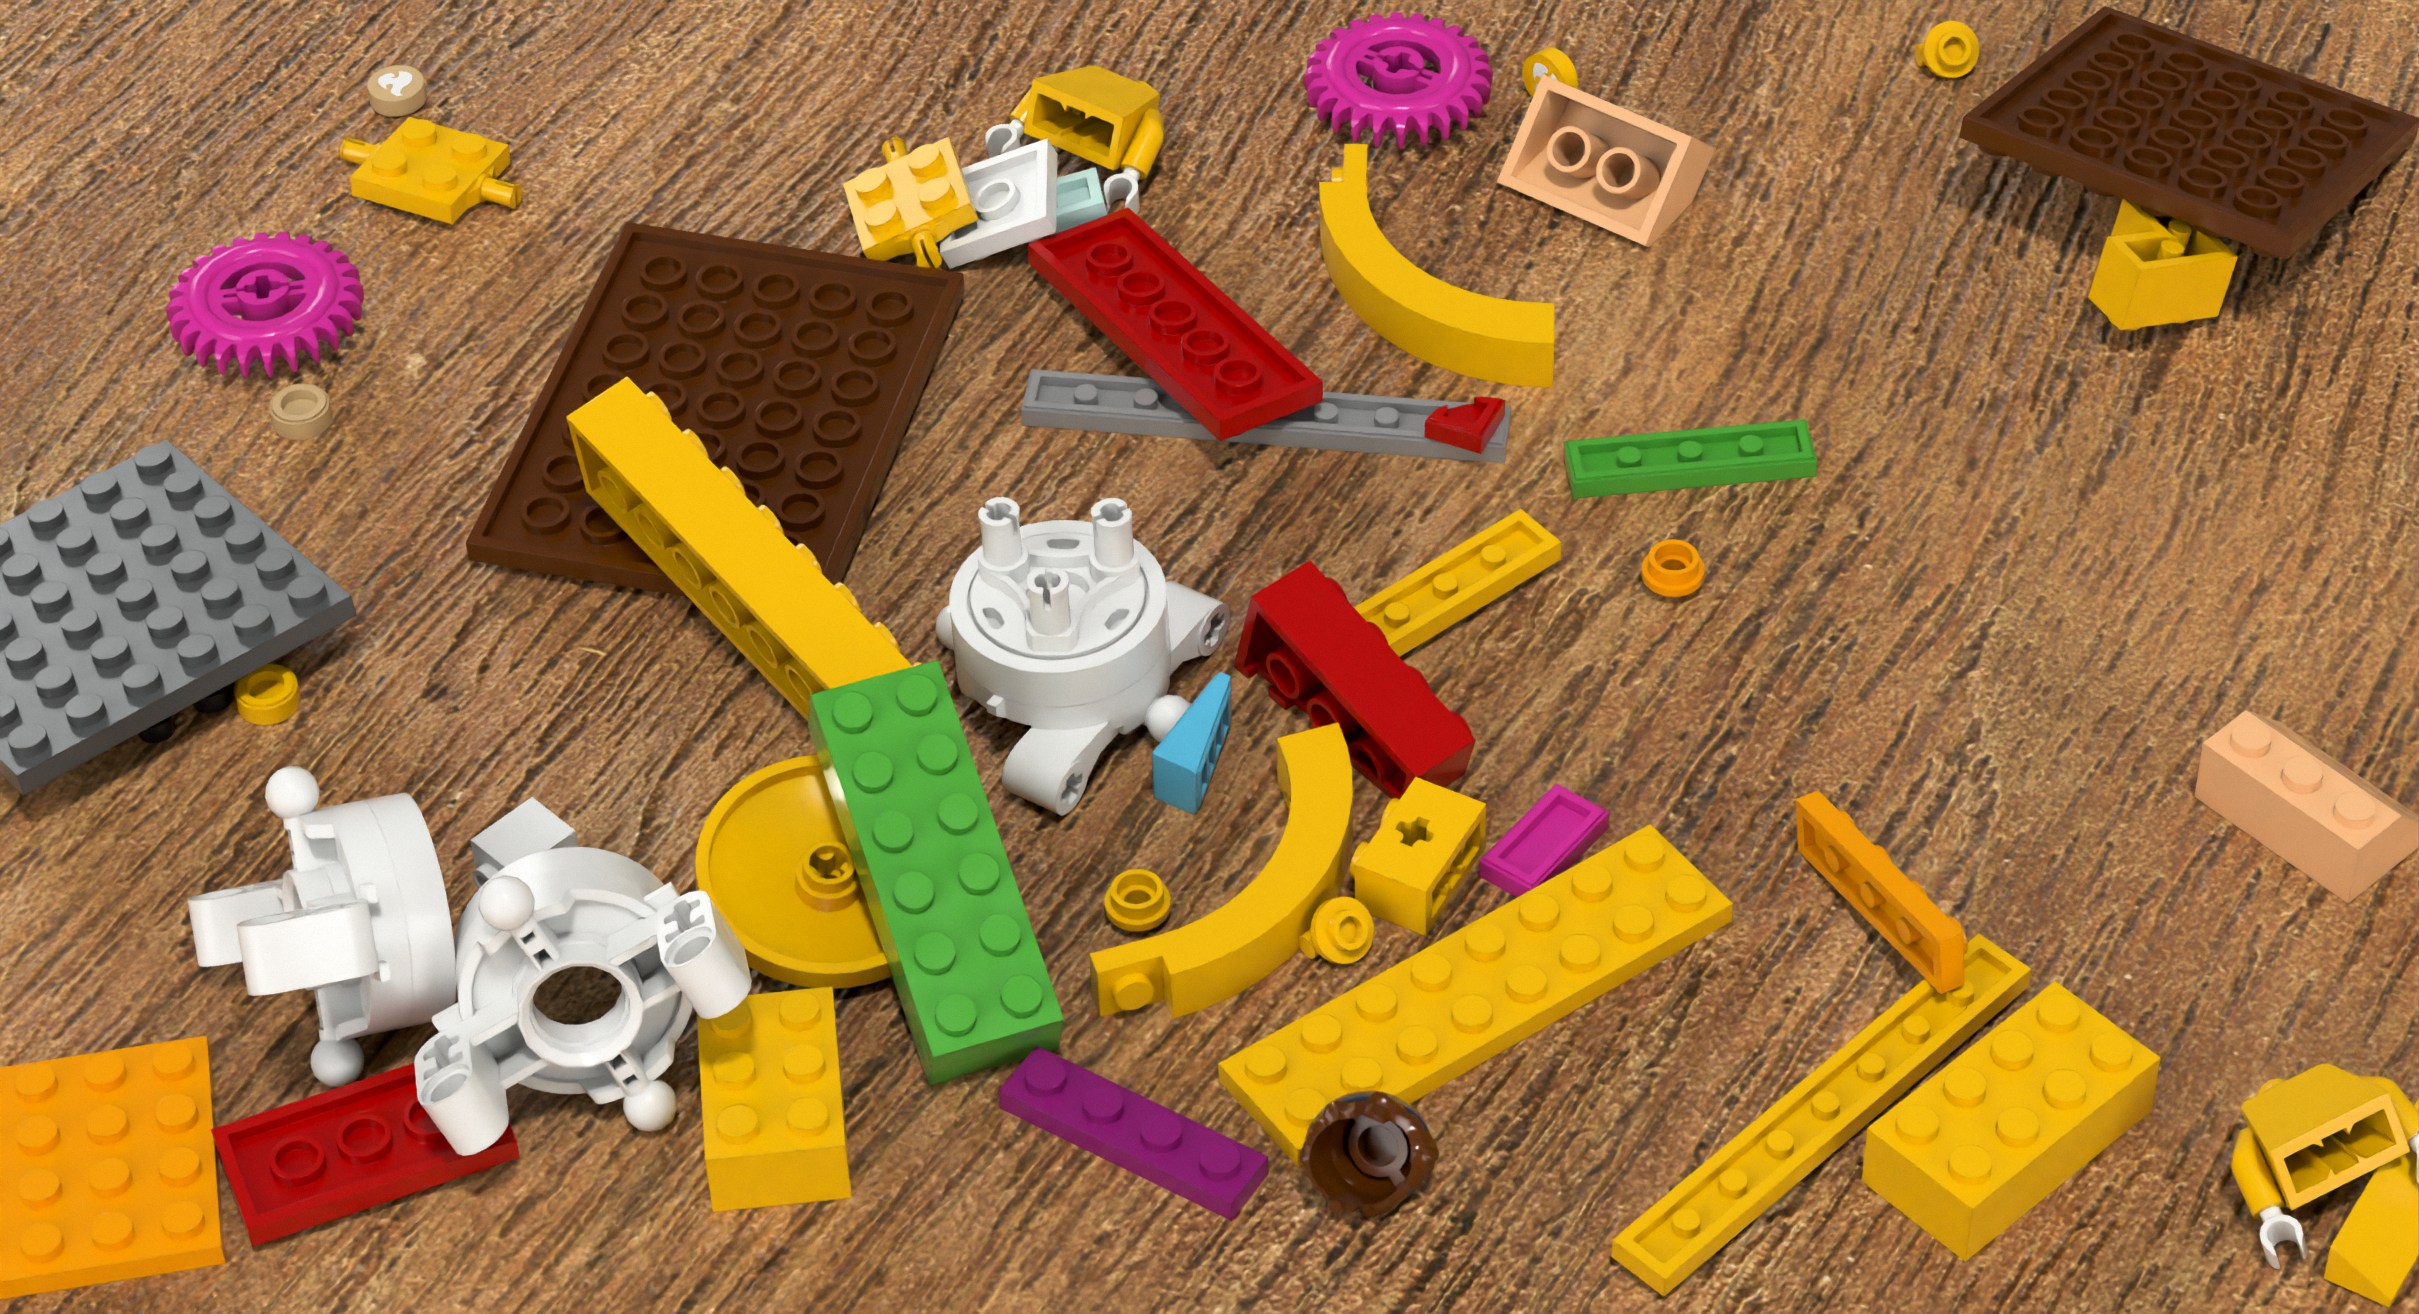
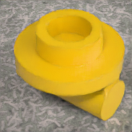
M1958 21L1942 22L1929 30L1923 43L1916 44V62L1919 67L1927 66L1930 71L1939 77L1949 79L1961 77L1970 72L1977 63L1980 50L1979 42L1973 30L1967 25Z
M1334 897L1328 899L1315 911L1310 930L1299 936V946L1302 952L1310 959L1321 955L1325 960L1335 964L1356 962L1368 952L1373 942L1374 924L1367 908L1354 898Z

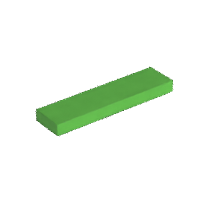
M1806 419L1564 441L1563 450L1572 499L1816 477L1817 458Z

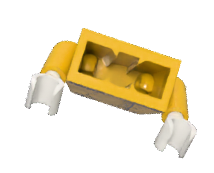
M1087 66L1035 78L1032 81L1030 90L1009 115L1012 122L1010 124L993 126L987 131L985 144L989 158L1021 148L1020 138L1024 133L1039 140L1048 138L1052 145L1114 171L1121 168L1123 173L1110 176L1104 184V199L1107 212H1109L1115 200L1124 198L1126 199L1125 208L1129 207L1137 214L1140 208L1137 182L1139 179L1147 178L1163 143L1164 119L1158 111L1160 95L1157 90L1144 81H1133L1099 66Z
M2329 1063L2319 1064L2288 1080L2280 1078L2268 1080L2261 1086L2256 1096L2246 1100L2241 1106L2247 1127L2242 1129L2236 1137L2231 1159L2232 1173L2254 1219L2261 1218L2263 1221L2260 1239L2266 1260L2275 1269H2280L2274 1246L2280 1241L2290 1240L2297 1243L2303 1259L2307 1257L2308 1253L2300 1223L2295 1218L2282 1214L2281 1210L2285 1205L2294 1210L2410 1152L2409 1146L2417 1154L2416 1181L2419 1184V1111L2400 1087L2389 1078L2354 1075Z

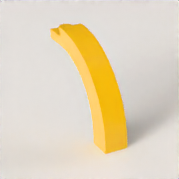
M1344 144L1343 167H1332V182H1319L1320 243L1325 266L1334 286L1347 305L1364 323L1384 339L1432 365L1489 382L1523 387L1553 388L1554 303L1521 302L1473 293L1439 280L1412 264L1387 241L1370 211L1367 199L1368 144Z
M1339 723L1277 738V780L1288 807V822L1281 842L1272 858L1260 874L1241 893L1212 913L1179 929L1089 953L1092 999L1100 1017L1125 1010H1136L1147 1004L1162 1000L1165 1001L1172 1019L1206 1009L1237 995L1264 979L1300 949L1299 936L1310 930L1311 921L1317 908L1326 900L1338 896L1350 862L1353 844L1352 767L1348 746Z

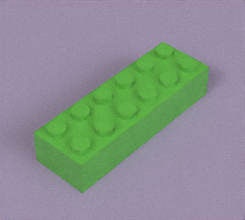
M939 660L810 694L808 729L929 1086L1024 1059L1036 1046L1047 1051L1059 1049L1064 1017Z

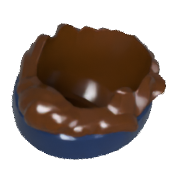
M1358 1091L1336 1098L1317 1114L1309 1126L1299 1159L1304 1165L1305 1175L1311 1180L1314 1189L1320 1191L1327 1200L1328 1208L1337 1215L1343 1211L1353 1213L1359 1209L1366 1218H1374L1377 1215H1382L1394 1209L1423 1183L1424 1178L1434 1169L1435 1162L1439 1158V1151L1430 1135L1426 1122L1420 1113L1409 1103L1395 1095L1381 1091Z

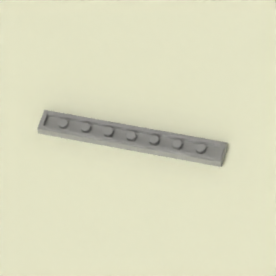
M1031 369L1021 408L1022 426L1219 441L1152 378ZM1323 392L1322 402L1223 441L1505 463L1511 424V406H1505V416L1481 454L1425 438V420L1436 409L1448 405L1449 410L1457 406L1474 403Z

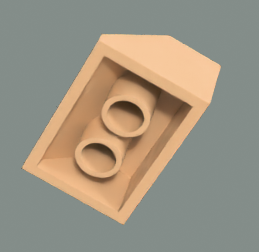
M1542 75L1497 182L1639 244L1650 247L1693 202L1716 148Z
M2245 710L2202 745L2194 797L2346 903H2350L2419 847L2418 815L2281 722Z

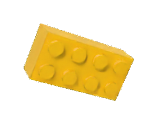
M2054 981L1867 1128L1861 1181L1966 1262L2152 1111L2161 1058L2058 982Z

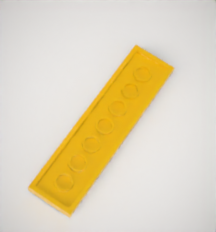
M1649 824L1218 1063L1219 1082L1294 1164L1300 1167L1303 1164L1300 1162L1299 1156L1310 1124L1317 1114L1336 1098L1358 1091H1381L1395 1095L1411 1104L1732 922L1733 903Z

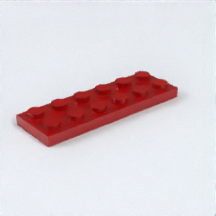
M1129 207L1028 244L1029 264L1219 441L1238 436L1245 431L1291 415L1296 411L1323 401V381Z

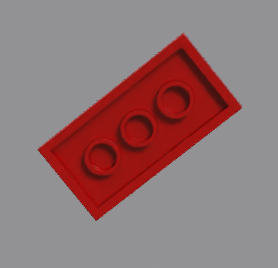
M414 1063L211 1129L218 1156L252 1247L520 1158L517 1140L509 1122L500 1138L485 1150L468 1156L457 1154L418 1100Z

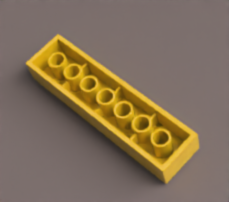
M627 376L566 416L586 492L807 721L809 720L810 694L922 664L915 662L911 665L900 653L897 641L886 626L881 622H876L872 625L861 614L860 606L851 591L841 582L833 585L822 574L819 562L808 547L802 543L794 546L784 536L783 528L774 513L763 504L756 507L746 497L744 487L737 476L726 466L719 470L709 460L707 450L698 436L690 429L682 432L672 422L667 407L654 392L650 391L644 394Z

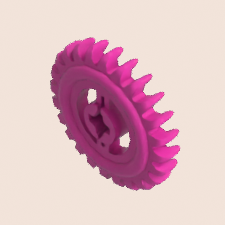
M1392 12L1388 19H1384L1380 14L1369 15V22L1367 23L1360 19H1355L1348 22V30L1341 27L1336 28L1330 32V39H1322L1316 45V52L1312 53L1307 59V71L1304 74V86L1308 93L1310 107H1317V116L1320 121H1325L1329 112L1332 111V129L1335 133L1340 132L1344 122L1351 120V137L1354 142H1357L1361 131L1366 127H1372L1373 142L1377 148L1380 146L1385 132L1393 130L1399 149H1402L1404 146L1407 131L1412 129L1419 135L1420 143L1425 147L1428 142V126L1431 125L1440 130L1443 140H1447L1450 133V118L1457 121L1460 130L1465 131L1468 126V109L1474 118L1477 119L1481 116L1482 104L1485 105L1490 100L1493 81V70L1489 66L1488 54L1479 48V42L1475 38L1464 36L1462 28L1455 25L1445 28V20L1440 18H1433L1429 22L1424 21L1423 14L1413 13L1410 18H1404L1401 12ZM1423 59L1431 62L1440 73L1424 69ZM1357 74L1372 78L1373 88L1365 85Z
M266 232L256 233L252 241H247L244 237L234 238L233 246L226 247L219 244L211 248V257L200 255L192 261L193 268L183 270L178 276L179 283L175 284L169 291L170 302L166 308L173 339L181 344L182 351L186 356H191L195 348L196 357L201 367H206L209 356L215 353L217 368L224 375L227 372L228 362L235 357L238 358L241 374L244 378H248L252 362L255 359H261L266 374L271 378L274 374L273 365L278 356H282L289 363L291 370L296 373L298 369V350L302 349L310 353L315 363L320 362L318 340L328 342L333 351H338L339 337L336 328H341L348 337L353 335L352 318L355 321H359L362 318L361 304L364 301V290L360 282L359 270L349 263V258L345 253L337 250L333 251L331 244L325 241L313 243L312 236L305 234L299 235L293 240L290 238L289 232H278L274 238H268ZM287 277H288V278H291V279H294V280H297V281H289V282H288ZM233 315H241L242 319L234 317Z

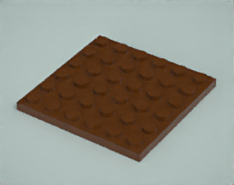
M2104 6L1963 117L1959 138L1978 144V148L1989 155L1999 157L2010 156L2029 163L2040 174L2054 177L2064 176L2083 183L2094 194L2106 197L2118 196L2139 204L2140 208L2150 215L2158 217L2171 216L2193 224L2196 230L2204 235L2228 237L2247 244L2258 255L2268 258L2282 257L2288 259L2416 139L2419 118Z

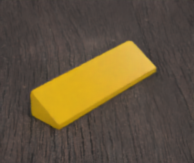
M2419 1099L2417 1100L2416 1104L2414 1105L2418 1111H2419ZM2410 1146V1152L2376 1169L2330 1247L2324 1279L2389 1308L2419 1259V1184L2416 1181L2417 1154Z

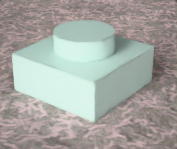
M1096 167L1057 178L1056 233H1053V235L1108 215Z

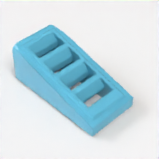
M1222 672L1215 675L1152 752L1154 798L1190 814H1195L1198 811L1232 722L1231 676Z

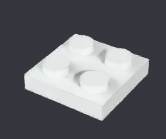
M1048 138L962 168L979 220L951 232L940 241V254L950 269L972 261L983 260L992 254L1024 243L1035 242L1044 236L1056 233L1058 154Z

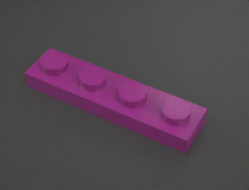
M1038 1046L1032 1050L998 1091L1000 1109L1231 1221L1269 1174L1268 1156Z

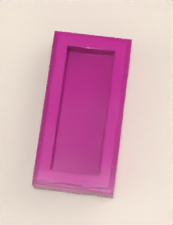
M1556 783L1479 860V877L1513 896L1519 897L1568 870L1609 828L1610 812Z

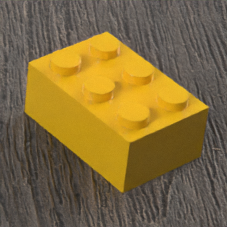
M833 986L747 995L738 1006L717 1018L705 1019L701 1018L697 1013L704 1151L713 1212L852 1198Z

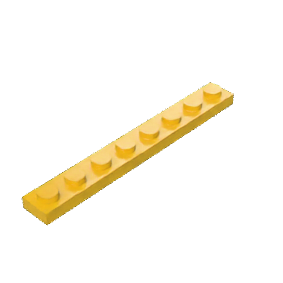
M1978 933L1967 942L1968 950L1964 954V985L1940 994L1924 978L1613 1238L1611 1257L1662 1296H1666L2026 990L2030 983L2031 968Z

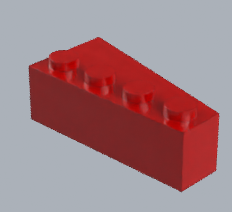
M1308 561L1251 596L1233 667L1247 679L1257 673L1273 685L1268 688L1269 697L1284 710L1297 705L1309 716L1311 729L1339 723L1348 746L1351 766L1390 799H1400L1415 777L1441 787H1446L1465 775L1476 742L1466 721L1458 713L1449 711L1432 693L1422 673L1415 667L1407 666L1388 645L1382 630L1373 622H1367L1347 601L1345 592L1334 579L1325 577L1311 561Z

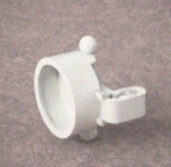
M287 766L278 770L270 777L266 785L265 799L269 809L276 816L283 818L284 829L288 833L293 869L285 871L282 879L209 892L188 898L198 965L210 967L243 961L248 995H269L306 988L307 991L314 990L320 1028L318 1029L320 1041L312 1051L311 1068L314 1076L322 1084L330 1087H342L354 1082L364 1067V1053L360 1044L354 1038L432 1022V1016L455 1004L456 959L450 912L438 858L429 830L419 807L409 794L398 793L315 809L319 800V786L316 778L308 770L299 766Z
M589 847L554 848L523 857L507 865L488 879L474 894L460 918L454 940L458 1002L432 1016V1023L439 1033L430 1038L415 1056L414 1067L418 1100L456 1153L462 1156L474 1155L485 1150L504 1133L509 1122L506 1089L516 1083L549 1093H587L596 1104L609 1103L624 1098L623 1111L629 1123L634 1127L648 1132L663 1129L673 1121L678 1100L672 1087L662 1079L656 1078L664 1073L672 1064L675 1044L687 1025L692 1007L701 1018L711 1019L728 1013L746 998L751 989L752 981L744 946L706 892L698 890L680 896L671 882L664 885L651 871L628 857ZM573 966H593L611 973L620 981L622 991L614 1007L600 1019L586 1024L565 1025L548 1019L535 1007L533 1002V996L541 983L553 973Z

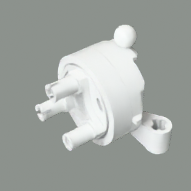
M995 497L985 503L986 508L981 507L978 512L983 545L966 559L956 573L951 585L949 605L940 611L936 620L935 631L940 642L950 650H954L958 684L964 695L979 702L987 708V712L1021 724L1031 725L1030 730L1014 746L1005 762L1002 772L1003 788L1062 816L1073 810L1080 801L1088 777L1100 753L1118 733L1130 735L1141 724L1147 726L1150 735L1158 742H1161L1191 706V703L1181 696L1166 695L1170 685L1169 676L1182 662L1199 656L1211 655L1218 648L1228 629L1230 610L1229 606L1221 601L1174 581H1165V576L1156 558L1147 548L1133 538L1132 511L1130 508L1127 509V504L1119 498H1107L1095 503L1091 508L1093 523L1076 520H1052L1020 527V508L1018 504L1009 498Z

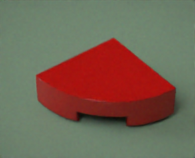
M1480 396L1474 397V404L1461 405L1449 410L1448 405H1444L1436 409L1425 420V438L1481 454L1505 416V400Z

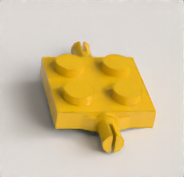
M408 117L382 143L374 145L354 139L353 137H346V140H343L341 144V159L361 164L350 176L352 196L452 225L468 208L487 200L515 209L522 199L523 189L521 185L496 179L511 164L509 145L484 138L478 134L465 133L434 124L428 120Z
M893 137L891 139L895 152L888 140L882 145V152L887 164L879 168L865 170L856 178L843 183L862 250L867 259L887 261L898 255L915 253L917 266L931 268L929 256L935 269H937L941 265L942 258L936 243L951 232L979 220L959 157L949 137L933 144L922 145L914 149L910 154L907 153L904 140Z

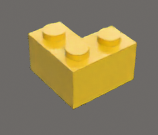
M2122 199L2112 234L2106 239L2088 298L2120 330H2138L2141 327L2169 323H2187L2190 320L2218 317L2238 256L2219 237L2204 235L2197 231L2193 224L2171 216L2158 217L2144 212L2139 204Z

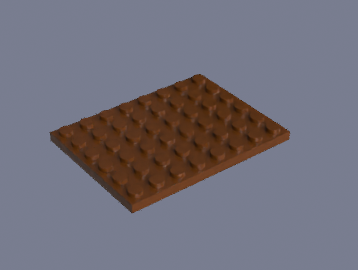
M626 222L466 541L468 559L470 561L686 596L586 492L566 416L628 376L644 394L652 391L663 401L671 415L672 422L682 432L690 429L698 436L707 450L709 460L719 470L724 466L728 467L740 480L746 492V497L756 507L763 504L774 513L783 528L784 536L794 546L802 543L808 547L819 562L822 574L833 585L841 582L965 292L963 273Z

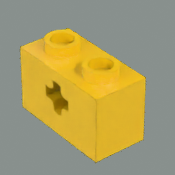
M1415 777L1400 799L1393 798L1388 803L1381 818L1380 828L1370 843L1366 841L1361 842L1352 857L1349 876L1355 880V899L1367 908L1370 915L1426 936L1486 848V803Z

